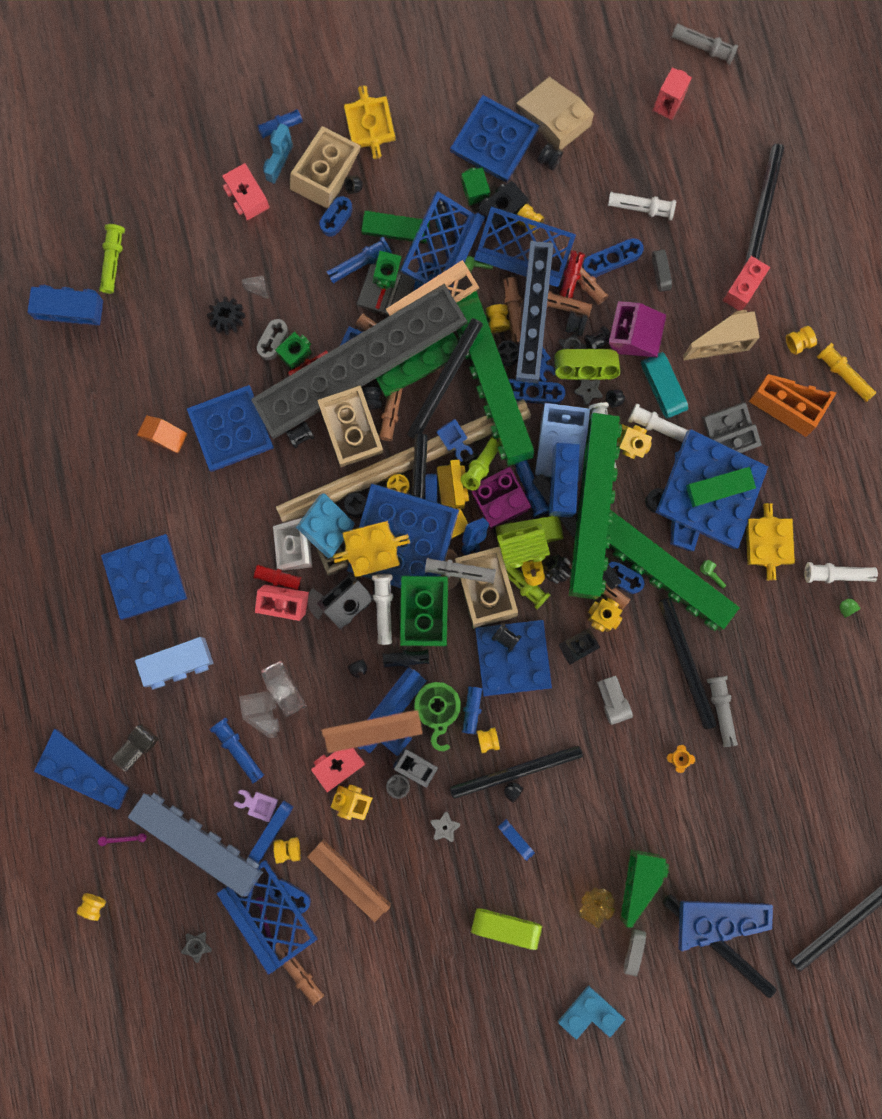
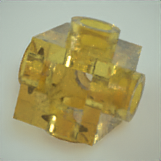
M594 887L591 893L587 891L580 902L583 906L579 911V916L600 929L605 919L610 921L616 911L613 907L615 899L612 898L613 895L603 888L599 890Z

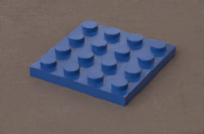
M687 430L655 513L732 549H738L768 466L694 430ZM750 467L756 489L692 507L686 485Z
M371 484L359 528L388 520L390 531L395 538L408 534L410 544L397 546L399 566L362 576L372 579V576L376 574H391L393 576V579L390 580L391 585L401 588V576H440L441 574L425 572L427 558L445 561L459 509ZM349 562L347 571L354 573L352 565Z

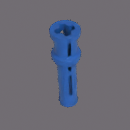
M381 237L380 241L369 247L365 246L362 249L363 252L327 270L332 283L334 284L336 281L367 264H376L379 251L392 254L384 237Z
M527 460L514 464L524 486L525 496L534 512L533 518L548 514L549 507L532 482L535 477Z
M224 718L209 730L211 733L214 732L222 743L221 747L230 751L253 784L263 777L264 773H262L239 742V734L234 733L227 723L228 719Z

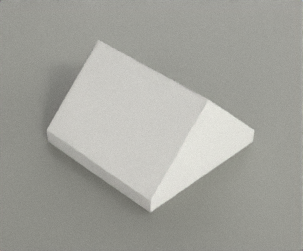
M302 518L273 526L277 569L279 568L283 571L312 567L310 541L296 528Z

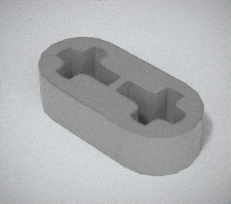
M272 320L259 340L257 351L262 359H274L277 356L275 349L286 340L288 327L283 320ZM281 326L283 332H278L275 338H273L275 335L273 328ZM270 342H272L270 347L273 351H268L264 354L263 347H268Z
M632 930L624 963V974L635 977L638 975L646 941V932Z

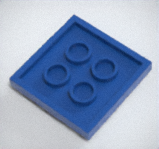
M482 95L451 146L450 152L478 168L483 167L485 172L507 183L537 134L539 125Z
M250 385L187 408L211 472L274 448L267 428L251 401L254 398V394Z
M167 534L101 555L120 620L187 599Z
M543 620L505 624L506 628L516 636H522L510 653L507 652V648L502 644L491 640L501 625L475 628L483 696L552 688Z

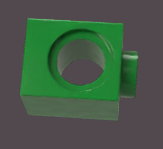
M483 167L479 169L470 168L461 173V184L468 206L479 204L486 197L490 198V189Z
M379 251L373 283L382 289L395 288L401 256ZM388 268L392 271V274L384 275L381 273V270Z
M296 332L292 333L275 349L278 357L291 370L298 367L312 354L309 340L304 335L299 337ZM295 346L301 348L297 354L290 353L291 348Z

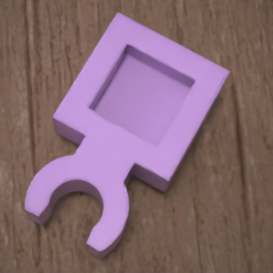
M239 790L238 793L245 796V802L240 803L236 801L234 805L238 808L249 807L248 815L270 822L279 800L260 792H256L253 798L248 791Z

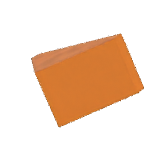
M146 415L137 436L178 454L187 433L163 419Z

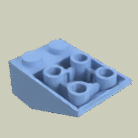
M550 403L544 404L535 476L543 474L545 477L551 478L552 453L556 443L580 444L578 481H580L590 409Z

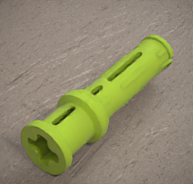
M106 224V239L102 244L105 253L99 291L113 294L117 261L123 249L121 240L122 234L125 233V228L115 224Z
M493 435L478 459L473 460L469 464L468 472L461 476V483L469 490H477L480 487L481 479L487 476L489 472L488 466L498 452L497 447L500 446V443L496 441L497 439L494 440Z
M505 567L509 580L520 589V595L526 596L535 604V609H539L551 596L549 593H545L539 586L528 585L523 573L518 568Z

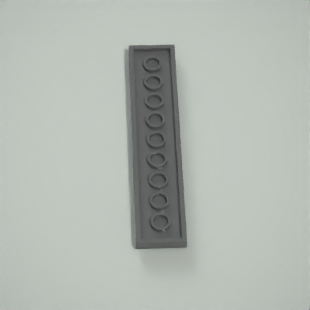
M444 283L252 398L251 401L271 437L275 439L320 412L321 409L317 400L360 385L362 387L466 325L468 322Z

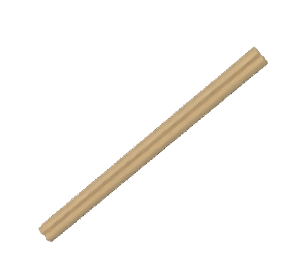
M525 400L518 401L517 405L524 421L530 418L531 414ZM483 416L460 426L468 438L463 441V444L468 445L491 435L490 426H493L491 418L487 419L486 416ZM439 436L428 440L426 463L455 451V448L448 451ZM414 447L276 506L282 522L286 523L303 517L320 494L325 493L335 503L346 498L351 493H358L370 488L371 484H379L388 480L393 475L402 474L413 469Z

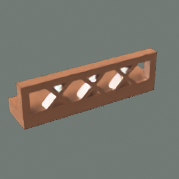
M418 710L322 729L328 753L423 734Z
M323 839L308 855L307 858L374 922L384 912L388 911L391 903L327 841Z

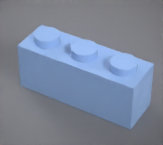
M203 637L135 660L143 686L151 687L152 690L165 686V681L173 679L174 682L187 678V673L195 671V674L209 670V665L214 664L206 640Z

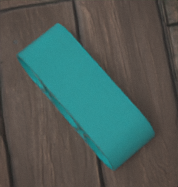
M664 352L658 353V357H648L641 360L643 372L664 417L668 419L687 411V400Z

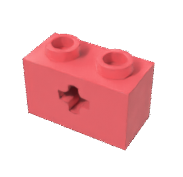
M672 67L659 91L653 111L672 120L685 97L692 77L685 71Z
M245 163L222 175L225 182L222 185L228 197L233 196L236 201L233 203L239 215L243 214L246 220L270 208L265 195Z
M751 256L722 301L738 311L743 310L770 267Z
M265 584L257 590L255 613L300 621L306 615L309 592Z
M356 748L336 751L329 757H326L325 754L313 762L315 767L311 771L326 792H329L363 767L366 762ZM334 759L343 761L341 771L338 768L335 770L332 768Z

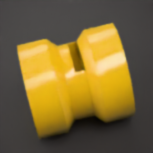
M525 204L517 213L519 216L541 223L545 219L540 213L536 214L529 204ZM516 222L519 226L523 225L525 227L526 232L528 231L524 222ZM528 224L529 227H530V229H533V228L537 227V226Z
M496 304L486 308V316L489 318L490 322L488 324L492 333L504 332L510 329V321L506 317L508 307L505 304Z
M805 326L797 333L791 332L787 334L786 343L790 352L793 355H797L805 348L815 347L817 345V338L812 328Z
M298 837L290 838L289 841H283L282 839L274 840L276 864L284 863L286 860L300 861L301 853Z

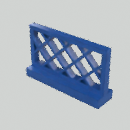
M437 191L399 271L424 285L429 282L427 272L436 269L438 276L463 260L465 262L485 217L479 213H472ZM438 200L446 204L447 213L438 214L436 207ZM458 212L466 216L464 224L457 226L454 214ZM449 215L453 228L443 230L440 218ZM435 219L439 232L430 234L427 224ZM454 231L456 237L455 244L448 246L445 233ZM440 235L443 248L435 250L431 237ZM426 239L430 252L421 254L418 244L420 240ZM445 250L447 261L445 264L439 265L436 252ZM431 254L435 267L425 269L422 257ZM417 258L421 271L415 273L407 267L411 260Z
M491 206L474 260L527 277L528 259L525 253L529 252L530 248L524 251L518 239L530 233L532 240L536 241L532 232L538 228H543L549 236L543 242L551 240L556 250L552 257L558 255L562 263L559 272L552 269L550 271L549 285L559 287L576 234ZM494 213L503 215L507 223L497 230L492 223ZM507 217L512 218V219H515V220L512 221V222H509V220H508ZM517 221H522L525 223L528 231L517 237L511 225ZM528 224H531V225H534V226H537V227H535V228H533V229H530V227H529ZM490 226H491L493 232H491L490 234H488L489 228H490ZM509 227L514 239L503 244L497 232ZM550 231L555 232V233H558V234L552 236L551 233H550ZM495 234L500 246L493 250L485 248L486 238ZM560 235L570 237L568 246L559 251L553 239ZM516 241L521 253L514 257L509 256L504 246ZM502 248L504 254L497 252V250ZM566 250L564 258H562L560 253ZM523 255L525 261L518 259V257Z
M410 667L407 668L367 720L401 714L427 681L415 670H412ZM378 743L358 748L360 750L364 749L370 754Z
M264 860L258 868L261 870L264 867L268 872V884H255V886L267 888L264 901L252 899L254 887L250 891L248 898L239 897L229 887L222 889L217 895L269 975L318 940V938L267 860ZM272 880L276 886H271ZM270 888L281 892V904L268 902ZM285 900L287 901L289 906L284 905ZM251 902L263 904L261 918L252 917L249 913ZM267 905L280 908L277 921L264 919ZM283 908L294 912V924L281 922ZM298 920L300 921L302 926L297 925ZM255 921H259V922H260L259 927H258V925L256 924ZM264 922L276 924L274 938L265 937L262 933ZM280 925L293 928L290 941L277 939ZM296 928L305 930L311 939L304 944L294 942ZM276 943L289 945L288 955L282 960L275 953ZM293 946H298V948L292 952Z

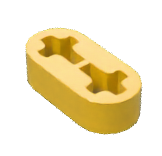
M523 562L521 567L526 583L531 586L540 585L545 579L542 562ZM535 569L537 576L532 577L531 570Z

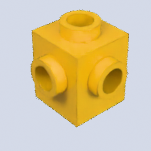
M622 424L621 436L617 438V446L623 449L622 454L633 459L636 455L643 458L649 452L652 445V437L646 435L647 430L637 425H634L632 429Z
M607 598V600L601 599L599 602L595 601L589 609L588 613L591 615L588 621L592 622L591 626L596 630L608 632L612 628L616 629L620 624L622 610L618 608L619 604L610 598ZM604 610L611 613L610 618H604Z
M349 784L348 788L339 785L331 808L339 811L338 816L351 820L354 817L365 820L372 798L361 793L362 788Z

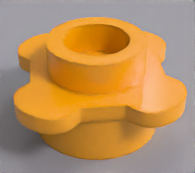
M678 745L675 752L667 755V761L676 767L677 772L683 773L685 768L695 762V757L686 751L684 745Z

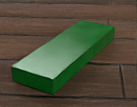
M365 211L361 233L413 242L423 219ZM420 240L419 243L426 244L427 240Z
M750 467L688 484L686 488L691 505L695 507L756 489Z

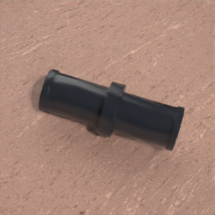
M406 649L398 653H382L383 668L396 666L409 668V665L429 664L428 649L409 652Z

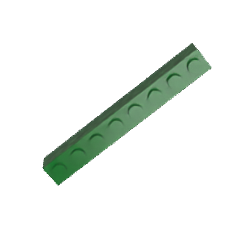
M474 291L457 302L468 323L457 329L456 333L460 340L472 318L483 323V327L465 359H470L472 366H469L473 379L477 378L479 386H476L480 399L484 398L486 406H483L487 419L491 418L493 426H490L494 440H499L500 446L497 448L501 460L505 459L507 466L534 458V449L477 291Z
M593 412L589 417L569 596L597 599L605 591L606 581L603 580V571H606L608 566V558L605 557V551L610 545V535H607L608 526H611L613 520L610 504H613L615 499V490H612V485L616 481L618 472L614 466L615 460H618L620 446H617V438H620L622 433V424H619L620 416Z
M610 510L613 513V520L611 526H608L607 535H610L609 548L614 551L612 554L622 562L624 560L632 565L631 569L650 578L649 582L657 589L663 588L667 591V596L676 603H683L688 613L694 617L700 616L704 619V624L713 631H716V629L718 631L724 630L740 607Z

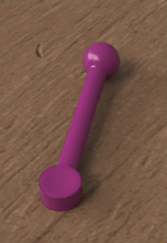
M140 833L138 836L108 839L103 836L98 839V844L105 846L107 843L137 840L144 842L147 837L144 833Z
M260 896L256 900L264 901V898ZM255 903L257 906H259L260 913L262 915L263 904ZM264 922L266 936L273 938L268 923Z

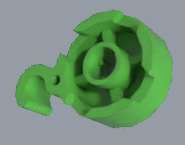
M433 682L425 685L418 692L415 698V710H418L421 722L435 730L431 737L432 746L438 751H446L450 748L449 744L439 745L436 739L439 735L444 734L447 731V727L456 720L460 712L461 702L458 693L451 686L441 682ZM434 699H440V702H444V707L440 709L441 712H435V709H431V704L435 702Z

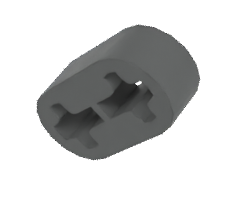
M664 249L653 251L652 264L658 291H670L672 289V280L666 251Z

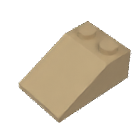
M550 77L516 103L530 121L539 125V131L556 150H562L588 129L592 124L594 113L577 95Z
M322 126L290 173V190L328 209L339 194L361 146Z
M740 310L734 312L733 315L691 343L683 355V360L749 351L760 338L755 311L747 312V310Z
M361 385L317 400L341 467L383 453V448Z
M500 547L455 558L456 563L496 569L494 584L460 578L473 628L517 617L518 610Z

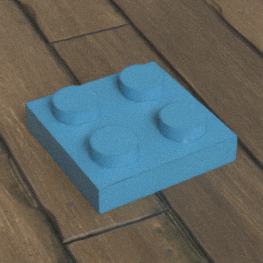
M323 493L318 496L296 528L327 558L333 557L344 541L342 533L350 531L355 523Z

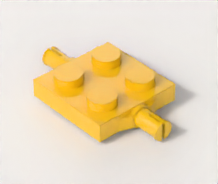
M360 86L358 87L360 100L344 105L352 142L361 147H371L372 157L377 159L376 151L378 158L382 157L379 145L396 140L387 96L371 98L368 96L367 86H363V91Z
M766 503L763 504V518L748 519L746 526L748 565L766 567V580L773 581L777 580V566L795 564L793 520L773 517V504Z
M388 520L342 533L346 549L343 552L334 554L333 559L336 558L334 560L335 563L348 560L352 565L355 577L400 565L397 546L410 544L409 535L406 534L395 538L390 531Z

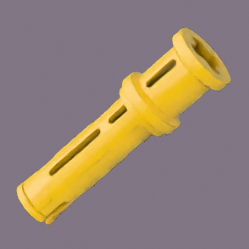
M830 343L817 355V358L822 359L830 367L831 372L841 376L867 402L877 392L847 363V358L845 356L842 357L833 348L834 345Z

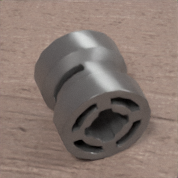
M401 774L393 775L387 781V792L393 798H403L410 789L408 778Z

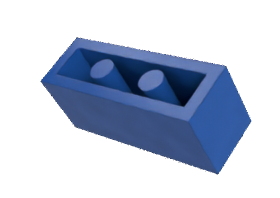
M39 285V287H31L28 313L35 320L100 325L103 299L96 291L91 289L75 291L69 287L53 289L48 285Z
M556 443L553 448L549 516L572 518L576 513L580 444Z

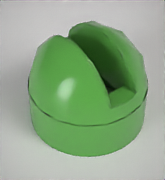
M846 599L841 602L839 609L844 618L861 608L855 600Z

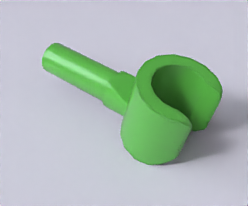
M467 256L464 262L470 272H472L473 267L493 268L492 265L474 260L472 256Z
M704 560L700 567V572L710 576L722 589L725 588L726 584L713 572L716 564L710 560Z

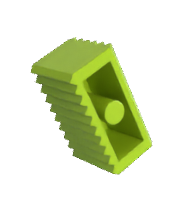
M541 524L497 536L505 567L518 568L523 565V562L529 560L539 562L544 560L545 556L550 555L545 532Z

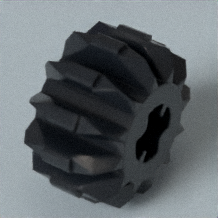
M224 296L223 302L215 299L216 306L209 305L211 311L207 314V318L211 320L209 325L211 328L216 327L215 330L219 334L224 330L225 335H229L231 329L237 333L236 326L243 327L242 319L246 318L245 313L242 312V304H237L235 298L229 301L226 296ZM227 313L229 317L225 318L223 315Z

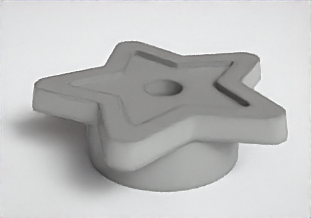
M445 812L441 819L430 821L436 829L434 840L444 837L450 842L454 841L453 832L460 827V823L451 821L448 812Z

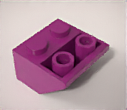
M618 301L609 339L612 350L617 351L618 354L658 357L666 314L641 303Z
M510 467L480 481L481 484L477 490H470L482 518L489 522V531L528 512L531 508Z

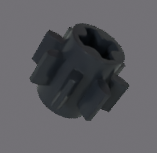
M559 554L556 557H549L545 561L543 568L547 571L545 578L550 582L553 581L555 584L566 581L571 575V569L568 567L571 562Z

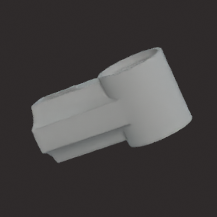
M613 676L597 682L605 704V714L610 725L633 718L631 707L623 696L617 677Z

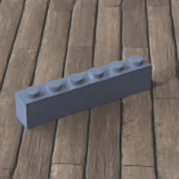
M531 241L516 373V381L538 383L553 243Z
M143 794L128 816L129 819L242 897L248 896L263 873L258 868L260 866L259 863L250 857L245 860L239 855L241 851L230 844L226 847L220 842L222 838L211 831L208 834L201 829L202 824L192 818L189 821L182 816L184 814L183 811L173 805L171 808L164 804L165 799L158 794Z

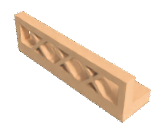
M462 260L386 308L391 316L444 283L448 290L452 291L451 295L456 303L479 289V286ZM467 276L472 286L466 290L457 289L459 280Z

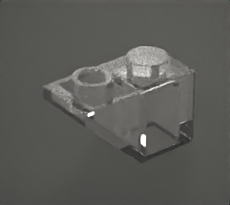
M282 661L261 671L267 689L286 717L307 707Z
M266 691L239 696L243 720L268 738L277 737L276 732H280L278 718L274 719L273 709H276L274 695L270 696V692Z

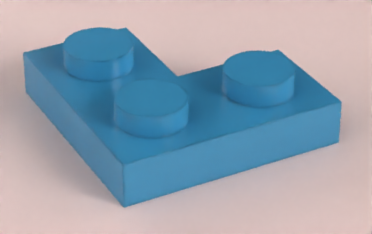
M281 123L277 130H273L270 136L273 154L270 159L265 161L263 166L266 180L275 184L293 148L289 128Z
M588 985L558 1020V1023L577 1040L591 1022L611 1037L625 1021V1018Z

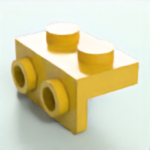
M450 460V465L437 467L441 504L456 509H464L465 502L469 501L468 489L463 488L461 483V476L465 473V466H460V460Z

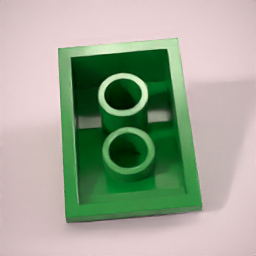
M401 576L400 645L447 646L448 576Z
M632 849L630 851L620 920L626 927H633L663 884V878L668 876L669 864L659 854Z

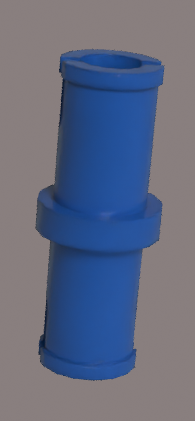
M296 109L283 116H274L275 119L257 125L262 139L270 136L273 130H277L280 123L289 128L303 123L300 112Z
M468 687L466 707H463L465 716L462 733L475 735L477 733L478 715L481 714L482 710L479 709L482 688Z

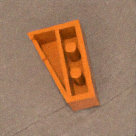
M768 374L759 384L749 402L807 437L817 427L836 392H824L817 390L816 387L811 385L808 387L795 384L796 381Z

